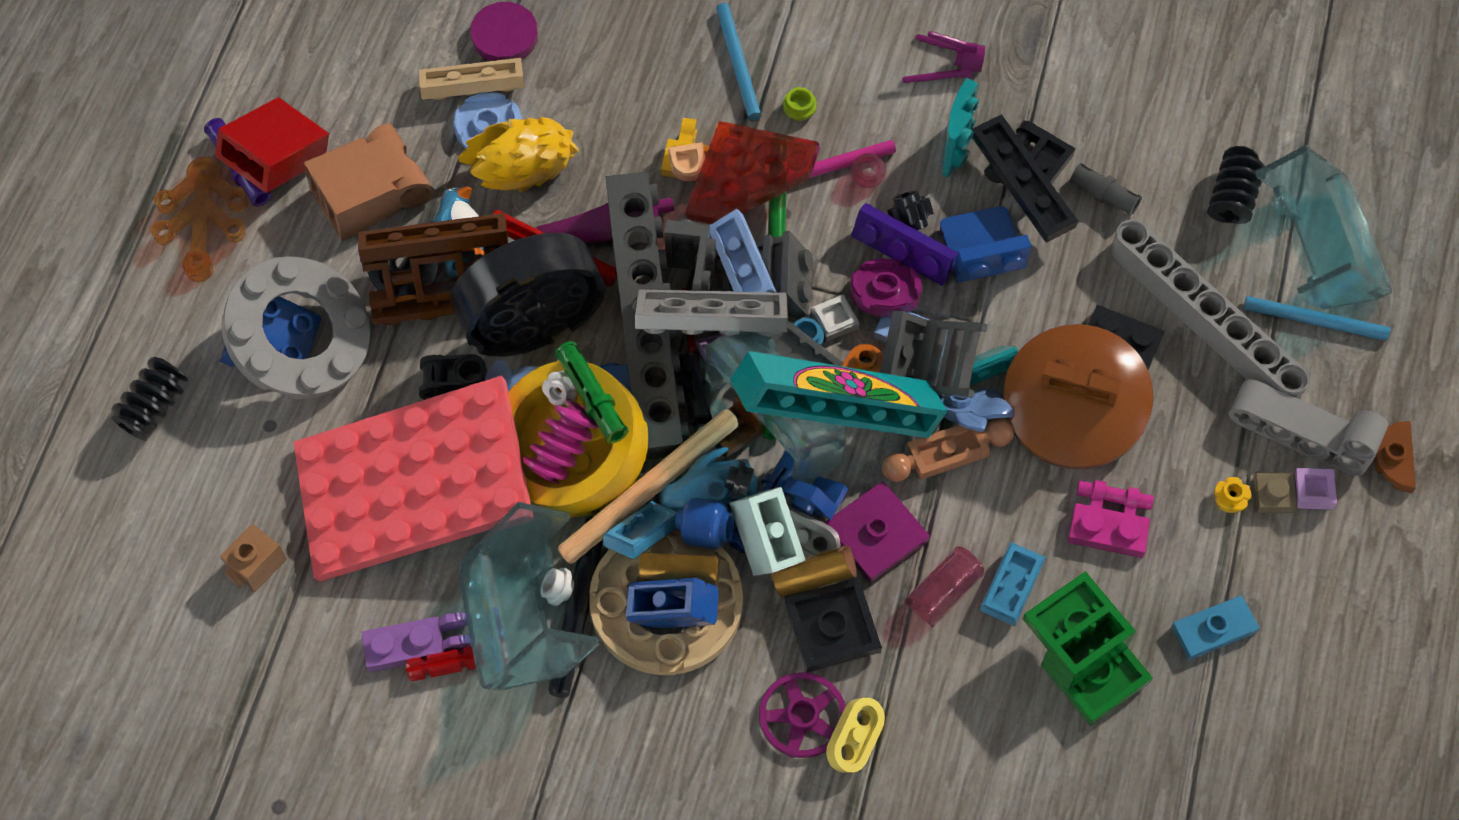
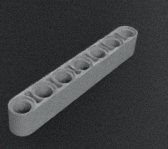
M1134 219L1125 220L1120 223L1111 246V253L1122 267L1246 380L1260 381L1301 399L1309 385V375L1296 360L1145 224ZM1124 240L1132 241V242H1134L1135 244H1129V243L1125 242ZM1150 263L1157 264L1161 268L1154 267L1150 265ZM1176 287H1182L1187 291H1180ZM1202 311H1209L1213 314V316L1207 315ZM1228 334L1236 335L1240 340L1233 339ZM1256 358L1264 360L1267 364L1257 362ZM1282 383L1290 384L1294 389H1288Z

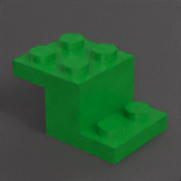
M1086 571L1024 613L1023 621L1047 649L1041 666L1090 726L1151 683L1153 677L1128 648L1136 633L1135 629Z

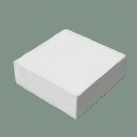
M844 294L811 307V315L822 327L826 342L859 329V321Z

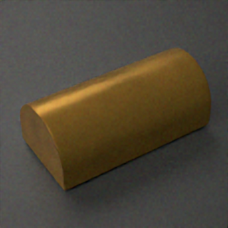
M846 545L806 557V561L774 572L771 576L778 594L781 598L854 578L857 572L851 548Z
M642 553L639 559V582L672 579L680 581V579L697 578L718 587L720 561L716 556Z

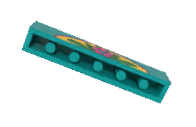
M753 351L746 353L730 379L747 412L923 438L931 436L947 413V409L930 381Z

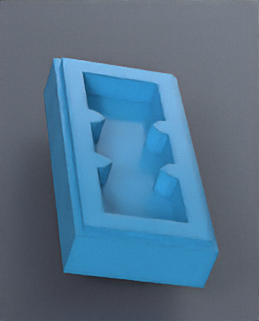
M651 501L603 534V546L635 559L676 529L675 519L677 512Z
M1010 542L980 611L1015 627L1046 557Z
M1242 595L1175 621L1171 626L1188 660L1256 634L1260 629Z

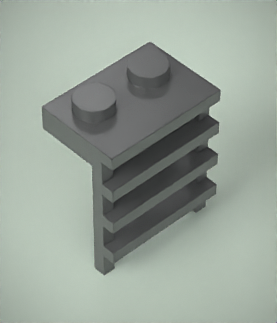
M790 230L784 231L783 236L775 238L771 235L763 236V240L756 241L755 243L759 251L763 250L762 260L776 292L786 293L787 311L795 319L807 317L809 302L812 300V289L809 283L810 270L813 269L811 252L798 241ZM715 250V257L720 259L717 250ZM723 269L722 291L734 292L726 271Z
M893 311L880 373L930 381L936 393L944 397L973 398L974 390L969 389L979 335L980 332L987 331L988 325L977 322L926 320L905 311Z

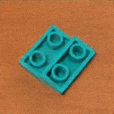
M966 78L961 85L950 112L942 158V175L947 178L956 167L959 169L963 167L970 154L967 146L974 134L972 128L975 125L976 119L973 118V114L979 105V100L976 98L979 84L969 78Z

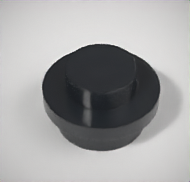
M739 461L737 467L730 465L723 487L730 489L728 494L730 498L734 499L736 496L745 498L748 492L754 469L746 467V462Z

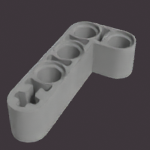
M1250 379L1242 383L1229 410V417L1236 424L1339 471L1355 476L1363 475L1374 460L1388 428L1387 420L1376 412L1360 410L1350 422L1265 383Z

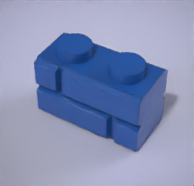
M697 578L680 579V581L672 579L630 583L627 595V621L640 624L649 629L715 625L717 622L718 587Z

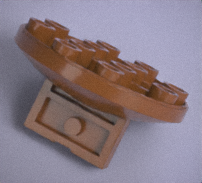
M1073 324L1058 326L1042 332L1019 350L1006 374L1003 399L1011 406L1014 412L1013 418H1007L1013 426L1014 435L1030 453L1058 467L1090 469L1117 460L1138 442L1151 416L1153 386L1144 361L1124 339L1099 327Z

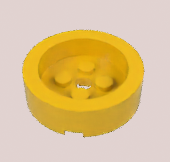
M560 361L543 365L521 378L509 391L522 458L524 456L536 458L537 455L530 448V445L534 443L543 446L545 442L538 435L539 431L549 433L553 431L546 422L547 418L556 420L561 418L554 409L555 405L549 402L542 389L543 382L548 379L550 373L565 371ZM588 363L604 392L613 397L615 401L614 408L629 432L621 441L610 444L606 442L600 428H589L593 434L592 440L582 442L585 451L583 454H574L577 463L574 467L565 466L569 476L565 480L557 479L559 484L542 478L523 462L531 504L543 512L559 517L591 515L592 511L614 501L634 484L642 470L648 450V427L644 421L638 401L610 373L591 363ZM557 387V390L562 393V390ZM577 393L575 402L585 407L584 401L579 393Z

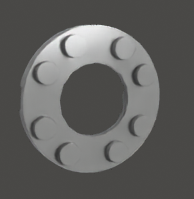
M288 256L261 262L248 270L237 281L225 304L224 314L222 315V335L231 360L239 371L253 384L265 391L269 389L287 395L290 399H312L334 392L347 383L357 372L369 348L370 321L360 295L340 273L312 259ZM290 293L299 294L304 298H312L319 302L320 306L326 310L332 323V339L325 351L316 357L303 360L289 358L276 351L269 343L262 327L263 312L267 305L278 296Z

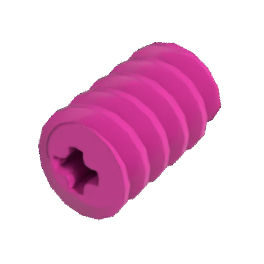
M566 399L569 404L568 407L559 405L554 407L561 416L560 420L547 418L546 422L553 431L551 433L539 431L538 435L545 444L543 446L534 443L530 445V448L537 455L536 458L527 456L522 458V461L532 471L556 484H559L557 479L565 480L569 476L565 466L574 467L576 465L577 459L574 454H583L585 451L581 441L588 442L592 440L593 434L589 428H599L596 421L587 416L585 407L571 399Z

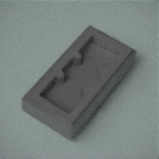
M788 320L787 332H779L778 335L771 336L762 348L767 354L836 366L843 365L842 361Z

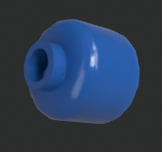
M695 497L687 502L684 509L680 508L676 515L675 528L681 532V538L687 546L718 550L725 542L731 540L734 532V514L729 512L728 506L722 501Z

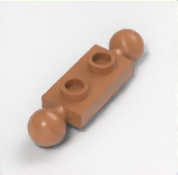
M994 418L987 423L983 432L957 425L933 433L929 438L921 437L909 441L906 446L909 455L906 456L900 452H893L883 459L881 466L883 475L890 481L900 482L909 476L912 469H915L919 479L922 480L987 458L990 455L989 443L996 447H1003L1012 441L1014 437L1013 426L1005 418Z

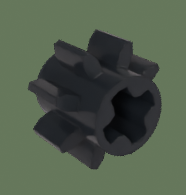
M917 190L895 196L893 198V208L887 209L889 216L917 231L927 227L928 216L934 214L930 198L920 197Z

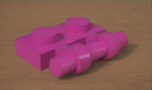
M1079 480L1076 495L1091 498L1090 505L1075 503L1068 543L1143 558L1146 551L1150 518L1137 516L1136 509L1151 510L1154 496L1140 493L1138 488L1128 487L1127 490L1106 486L1104 481L1095 480L1094 483ZM1103 500L1123 504V513L1103 509Z

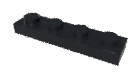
M1002 114L972 128V131H974L972 139L1046 243L1076 228L1077 218Z

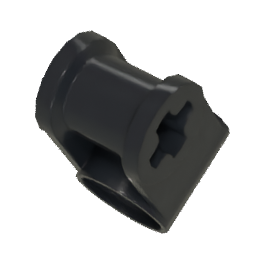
M476 354L427 355L420 359V369L423 371V385L419 387V397L426 400L436 395H442L485 381L487 367L484 360ZM470 374H479L475 379H465Z

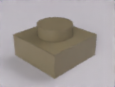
M1256 473L1253 478L1257 513H1295L1298 506L1294 473Z

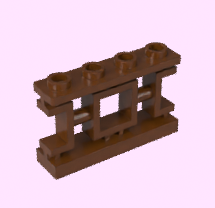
M505 213L358 232V252L363 272L382 270L385 290L369 292L373 324L395 325L401 321L431 320L438 316L455 314L451 305V293L458 280L423 284L420 264L455 260L459 279L471 265L478 261L464 262L462 250L483 247L485 256L491 251L509 243ZM410 257L412 269L391 271L389 259ZM414 283L416 294L396 297L395 285Z

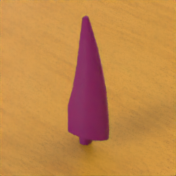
M672 197L659 200V205L653 206L654 217H658L659 214L675 211ZM608 203L566 219L534 227L544 233L570 234L580 238L584 243L613 242ZM634 209L629 211L627 215L635 218L641 216L644 212Z

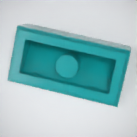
M999 346L975 356L969 386L1008 371L1011 362L1018 353L1016 346Z

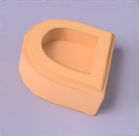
M702 142L668 148L670 166L674 176L682 181H694L703 175L706 161Z

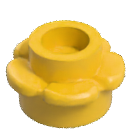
M1227 477L1225 481H1219L1214 488L1217 506L1228 513L1244 510L1248 506L1247 501L1252 497L1249 486L1244 485L1242 480L1236 477ZM1231 491L1236 493L1235 497L1230 495Z

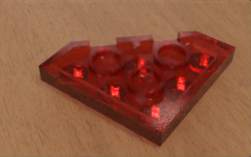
M719 121L685 211L687 218L713 224L736 209L745 214L809 180L820 151L819 142Z

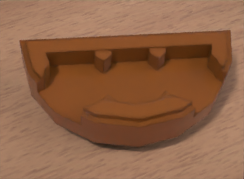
M1411 421L1396 422L1387 428L1373 462L1378 474L1382 473L1386 480L1394 484L1393 487L1395 489L1408 493H1413L1416 485Z

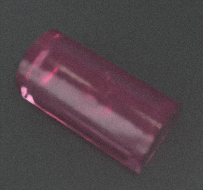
M956 546L911 592L904 603L931 627H934L983 577L984 568L970 551L961 546Z

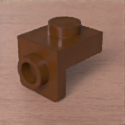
M738 395L734 399L733 406L728 409L737 418L738 427L715 445L717 449L728 447L729 450L723 454L725 458H728L760 436L764 423L763 414L747 412Z

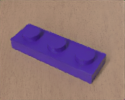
M867 203L859 209L851 234L853 238L892 259L901 261L908 268L911 266L919 274L941 286L949 279L958 252Z

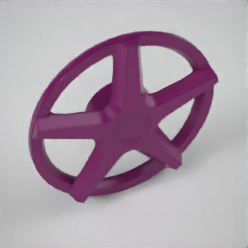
M806 672L788 674L776 680L764 693L759 706L760 727L768 742L788 757H815L826 752L829 741L814 749L799 750L805 733L808 730H812L830 740L835 729L822 720L819 713L836 698L841 717L846 707L845 701L839 690L830 681L819 675ZM796 679L814 680L828 689L815 698L810 699L803 696ZM785 683L790 702L788 708L766 710L772 693ZM767 722L788 723L791 726L788 746H785L773 736Z

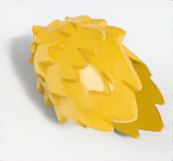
M541 116L540 119L526 117V119H509L508 122L489 125L484 129L485 132L466 141L468 147L458 156V161L472 165L469 168L470 173L474 177L483 180L480 184L481 186L506 191L518 189L521 193L534 185L540 187L548 179H554L562 169L566 168L569 159H572L574 154L579 152V149L572 142V130L564 129L560 123Z

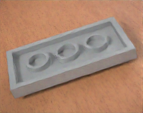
M639 289L635 312V329H643L651 334L663 333L666 330H681L685 334L696 335L707 330L719 331L723 335H738L741 331L757 332L761 336H775L779 332H787L786 293Z

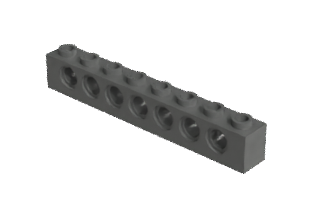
M648 171L605 176L631 394L638 401L644 421L648 427L646 459L667 457L689 439L687 420L680 421L678 409L685 407L683 385L675 386L674 373L681 372L678 350L671 351L670 339L676 338V330H666L663 333L651 334L643 329H635V312L639 289L670 290V283H662L661 276L662 271H668L665 249L658 250L657 238H663L661 216L654 217L653 206L659 205L657 183L650 184ZM634 209L644 212L641 216L635 218L627 215L629 211ZM637 242H643L648 245L647 248L641 251L630 248ZM641 275H647L652 278L647 284H638L634 281ZM649 342H655L661 346L658 351L653 353L642 349ZM654 376L665 379V383L660 387H651L646 382ZM656 411H665L670 415L664 422H655L650 418Z

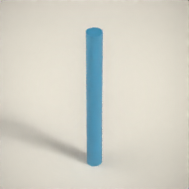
M721 3L716 7L747 117L750 121H755L761 117L759 105L729 5Z
M1246 296L1243 310L1384 341L1388 340L1391 327L1251 296Z

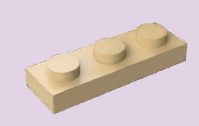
M521 58L419 70L422 100H442L450 96H471L492 91L510 92L517 88H525Z

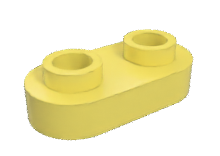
M858 698L846 705L826 750L828 762L834 770L841 773L857 772L866 765L885 722L883 708L876 700L872 698ZM859 712L862 715L861 725L857 721V715ZM842 747L846 749L845 759L842 758Z

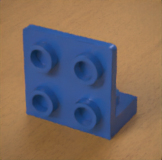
M278 296L264 310L262 327L267 340L276 351L289 358L304 360L308 359L322 318L320 315ZM224 346L219 362L233 367L235 364L231 360L226 346Z

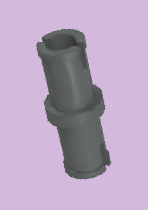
M1082 162L1075 168L1070 178L1072 184H1076L1094 194L1097 201L1101 203L1106 201L1126 212L1129 216L1135 213L1142 200L1141 195H1137L1117 184L1116 178L1110 175L1105 177L1085 166Z

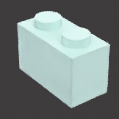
M782 487L761 491L729 503L753 576L774 573L806 561Z

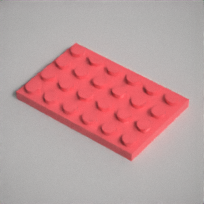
M502 375L293 442L313 578L319 582L533 517L507 381Z

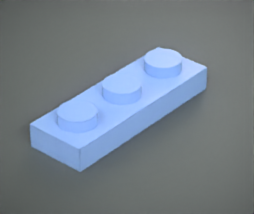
M736 209L711 224L710 235L712 239H716V250L733 291L777 293L744 215Z

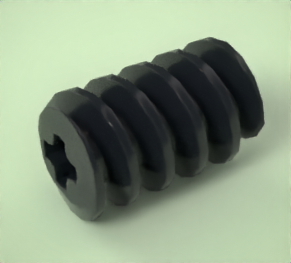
M1234 146L1224 151L1223 161L1219 167L1207 214L1214 220L1222 223L1246 224L1252 219V210L1256 206L1255 199L1259 195L1258 188L1263 181L1261 176L1264 175L1266 168L1254 150L1246 146Z
M151 357L148 360L147 365L149 369L144 368L140 370L138 374L140 380H133L129 385L131 392H123L120 397L123 404L116 403L111 409L114 415L111 418L121 429L144 441H147L149 437L144 432L143 427L156 429L158 425L151 417L156 415L164 418L166 413L160 405L164 403L174 406L175 401L169 393L174 392L182 395L184 390L178 384V381L188 382V378L179 369L158 357Z

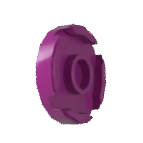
M496 2L484 7L475 15L471 23V40L476 52L488 61L514 58L524 59L533 51L538 41L537 22L532 12L523 5L513 2Z
M879 258L866 261L851 276L850 296L855 305L864 312L877 317L891 318L893 311H905L908 313L917 306L921 299L922 280L917 271L911 266L909 270L902 266L901 261L895 259Z

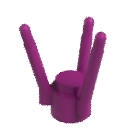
M929 31L928 36L917 34L915 35L917 41L956 51L954 65L960 66V70L904 76L902 81L904 83L958 77L971 79L972 72L981 73L985 45L965 42L933 31Z

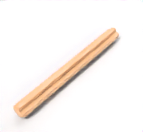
M728 409L722 410L561 543L558 551L562 558L569 564H572L603 539V534L631 516L701 456L738 427V420L735 415Z

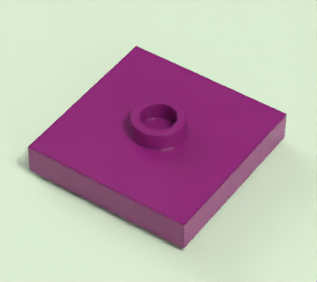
M884 481L836 513L832 520L824 522L838 533L840 547L850 546L856 567L870 584L930 541V535Z

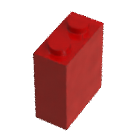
M277 97L220 127L217 134L215 156L259 189L268 193L305 172L304 162L326 153L330 133Z

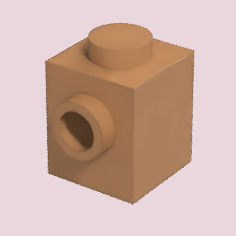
M253 523L220 555L226 567V570L223 572L224 575L237 587L241 588L245 584L253 592H256L287 560L280 545Z

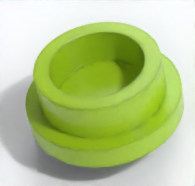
M804 87L793 88L783 99V111L793 120H807L817 110L815 96Z

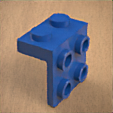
M998 206L941 220L940 231L945 246L958 252L953 266L958 283L1027 267L1032 248L1028 235L1017 237L1006 207Z

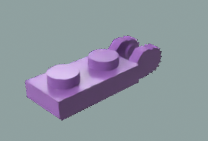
M466 612L451 613L441 618L437 616L361 631L368 672L405 666L406 660L421 656L423 660L427 659V655L454 649H458V652L463 651L464 647L474 646V637L469 634L448 637L444 641L442 637V632L469 626L471 622L470 614Z

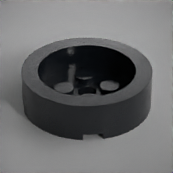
M543 233L507 243L476 261L456 282L451 293V305L469 346H475L478 353L482 355L506 357L528 353L554 343L552 336L568 327L572 332L577 330L598 310L604 299L606 289L604 281L584 241L576 236L565 233Z

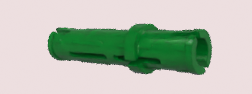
M569 341L560 345L555 351V356L559 359L572 384L584 401L587 416L596 421L607 443L613 444L621 441L626 437L629 430L614 408L615 401L613 397L604 392L578 349L576 342Z

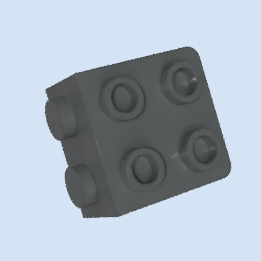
M688 219L666 220L664 236L667 267L695 270L692 291H711L710 281L711 278H714L716 268V239H710V225L695 223Z

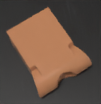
M382 124L375 128L366 139L359 138L304 162L309 189L341 241L398 213L401 208L409 209L422 206L434 197L435 190L421 168L406 155L407 147L392 124Z

